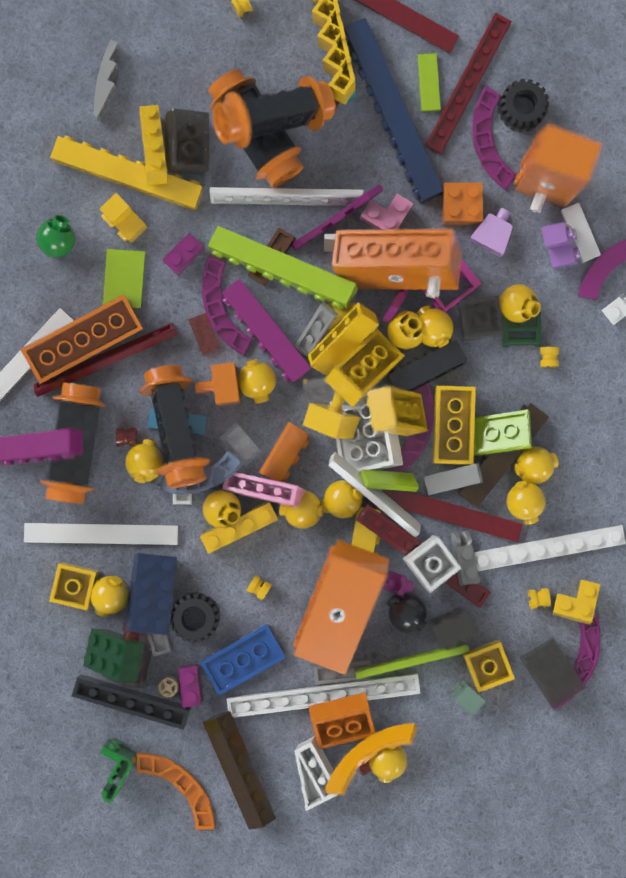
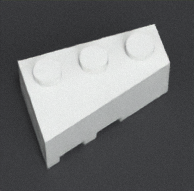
M313 736L298 744L295 749V756L301 778L302 793L304 794L305 810L307 811L339 794H327L325 791L334 770L323 750L319 749L316 737Z

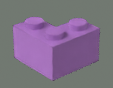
M565 222L541 227L544 245L549 248L552 267L558 269L578 264L580 251L578 247H575L574 240H577L575 228L572 229V226Z

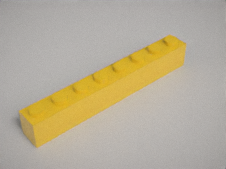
M64 136V138L57 137L50 156L53 162L193 211H197L204 191L203 187L200 186V182L192 179L190 181L183 180L182 176L172 173V175L167 174V184L147 185L145 163L141 161L131 162L128 157L118 154V157L111 155L109 150L100 148V150L94 149L93 145L82 142V144L77 143L74 138Z

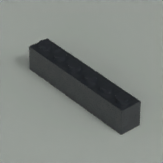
M82 674L77 677L71 696L184 730L191 710V707L184 708L182 704Z

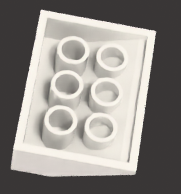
M368 393L353 407L344 401L342 410L359 416L360 420L353 439H336L338 454L360 473L363 469L382 470L403 465L398 435L374 431L371 425L372 415L367 403Z

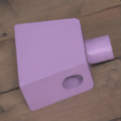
M500 208L497 216L489 213L472 234L469 241L501 258L513 225L506 222L511 213L503 208Z

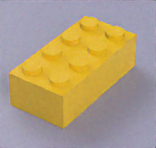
M377 329L343 359L325 378V381L353 407L405 355Z
M390 386L368 392L367 403L371 409V425L374 431L402 436H411L428 431L421 394Z
M435 387L432 464H473L476 387Z

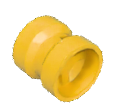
M541 347L540 354L542 355V360L540 361V367H559V360L557 359L559 347Z
M255 575L246 591L250 594L254 593L262 601L272 584L262 581L261 577Z
M541 588L538 592L534 589L528 590V597H531L529 601L530 609H536L538 606H543L544 608L551 606L548 588Z

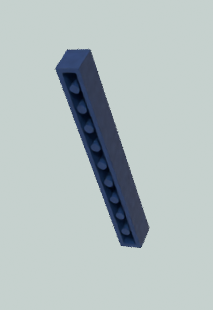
M366 18L345 26L346 42L352 50L350 52L351 58L360 67L358 73L362 80L365 79L368 85L365 88L369 97L373 96L374 109L383 118L381 121L382 127L391 136L389 138L390 145L393 149L396 148L399 154L396 157L400 166L404 165L406 172L404 175L407 182L412 183L414 187L412 193L415 200H419L422 204L442 195L443 189Z

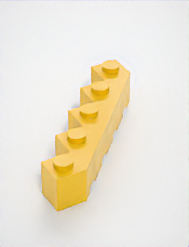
M311 0L316 3L312 10L313 23L322 28L317 35L318 47L328 52L323 59V71L333 76L328 85L333 92L334 99L345 105L355 92V77L338 1Z

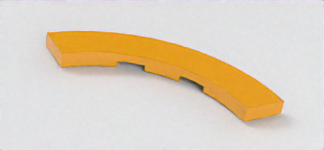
M416 724L392 726L360 742L342 759L332 773L325 788L327 794L344 795L350 781L356 774L357 768L363 762L366 763L376 756L378 751L387 747L392 748L413 744L418 728Z

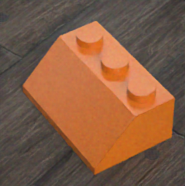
M288 422L259 473L274 481L286 483L291 474L288 470L291 465L296 466L301 457L298 455L301 448L305 449L310 442L309 434Z

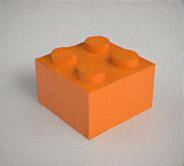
M483 182L444 183L442 186V225H480L483 221Z

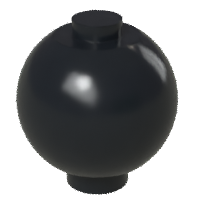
M394 594L386 603L390 607L388 612L390 622L399 631L406 633L414 632L416 629L420 631L426 625L427 609L424 602L418 596L413 594L401 596Z

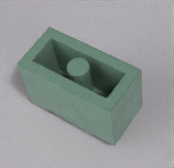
M464 680L461 683L458 681L452 688L453 693L451 695L454 700L472 716L486 702Z

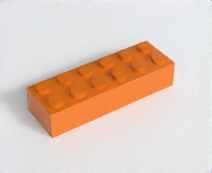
M122 294L21 348V352L41 384L142 330L143 327L125 294Z

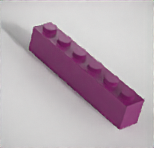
M240 278L222 292L224 296L222 301L228 308L232 306L236 311L234 316L240 323L244 321L248 326L245 330L252 338L256 336L260 341L257 345L264 353L268 351L272 356L269 360L276 368L280 366L284 371L281 375L288 383L290 381L293 384L312 370Z
M62 429L0 437V464L2 463L4 466H12L14 462H17V464H29V460H32V462H44L45 458L48 461H57L59 457H62V459H74V455L83 454L81 430Z

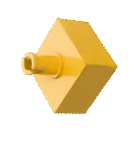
M335 391L331 405L309 404L303 425L335 439H353L360 417L342 410L345 400Z

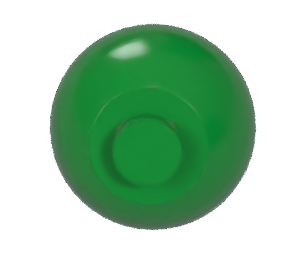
M55 215L53 219L45 221L38 228L36 241L40 250L47 257H62L73 249L75 233L69 225L68 218L62 215Z

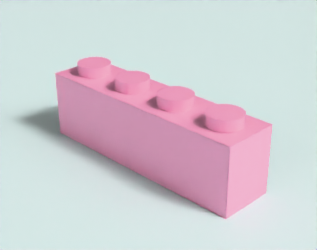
M241 473L232 475L231 478L224 482L222 488L234 494L297 508L302 496L305 494V489L299 486Z

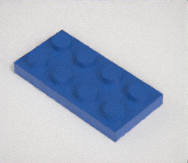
M265 624L200 661V664L218 696L285 659L286 656L268 624Z

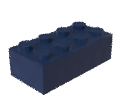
M144 553L134 554L126 624L127 632L169 635L177 557Z

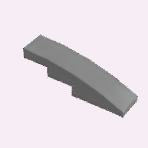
M114 40L109 42L97 77L94 96V117L99 122L117 89L112 81L119 69L114 60L120 47L118 42Z

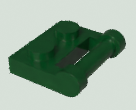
M541 312L536 317L521 323L509 321L502 315V348L509 347L510 345H534V347H541ZM509 332H534V337L509 338Z

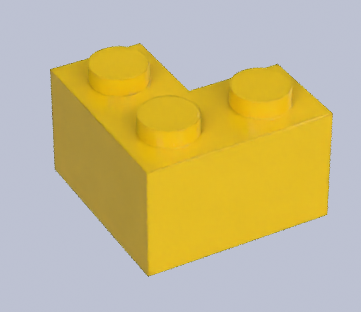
M117 193L99 208L103 213L101 217L111 228L115 226L119 230L117 234L124 242L129 240L132 243L148 228Z
M581 579L576 598L557 593L552 615L590 625L593 620L601 584Z

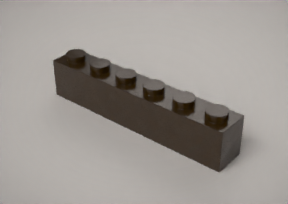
M529 403L527 406L523 404L518 411H530L532 440L549 417L535 405ZM524 449L483 455L481 457L483 461L479 465L483 483L458 488L460 489L458 494L475 508H478Z
M227 711L216 714L204 721L203 725L248 829L263 828L275 820L276 816L231 712Z

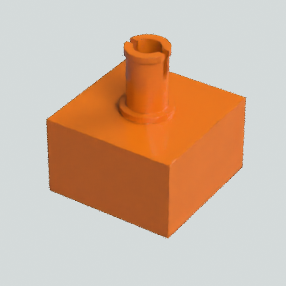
M234 362L211 365L212 381L195 382L196 394L214 392L215 401L218 406L241 403L237 366Z

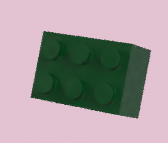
M91 628L83 666L115 681L136 682L145 643L112 630Z

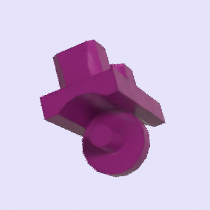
M389 571L382 588L397 595H403L404 591L413 592L414 581L407 580L405 575Z

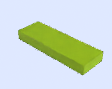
M437 53L418 54L421 112L440 111Z
M365 469L360 473L366 488L417 492L419 488L413 473Z

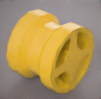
M231 0V4L239 18L243 17L244 13L253 11L249 0Z

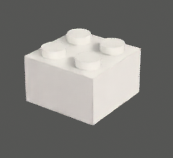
M434 535L403 558L424 589L432 592L461 569L440 538Z

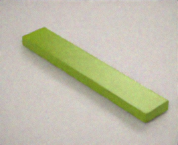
M460 643L357 668L353 671L355 678L361 679L470 651L467 644Z

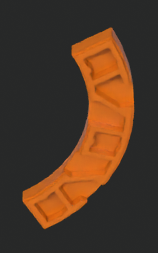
M136 753L137 773L162 777L171 782L186 797L194 815L196 830L215 829V818L210 800L199 781L187 769L175 761L160 755Z

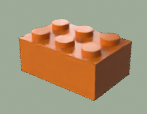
M366 692L309 706L311 722L319 749L365 739L375 734Z

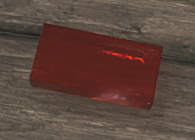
M206 313L189 319L202 355L220 349Z

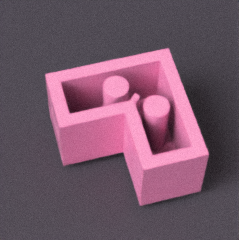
M396 194L388 209L370 200L360 216V221L375 230H398L412 209L413 203L399 194Z

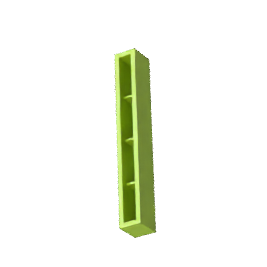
M217 226L208 244L209 249L212 251L211 254L220 259L225 257L236 266H239V264L246 266L245 269L250 272L256 273L258 271L269 280L277 279L285 287L290 288V286L297 288L298 292L304 295L312 294L315 299L321 302H325V300L331 302L333 307L340 310L342 308L349 309L358 290L356 283L220 226Z

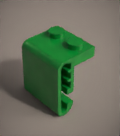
M115 738L113 740L108 739L100 751V754L117 762L107 780V784L102 790V798L108 803L115 799L136 761V753L124 747L123 742ZM118 776L121 778L117 789L113 790V782Z

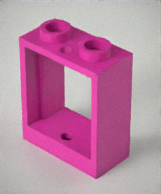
M462 259L460 275L470 288L447 306L442 303L438 296L436 298L427 296V290H421L425 297L432 299V305L435 309L447 312L480 287L481 282Z

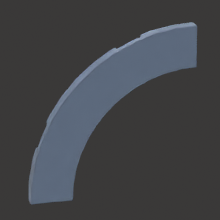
M227 451L218 462L205 470L206 480L198 484L181 488H168L165 476L161 475L145 483L168 493L185 495L201 493L213 489L231 478L244 462L230 451Z

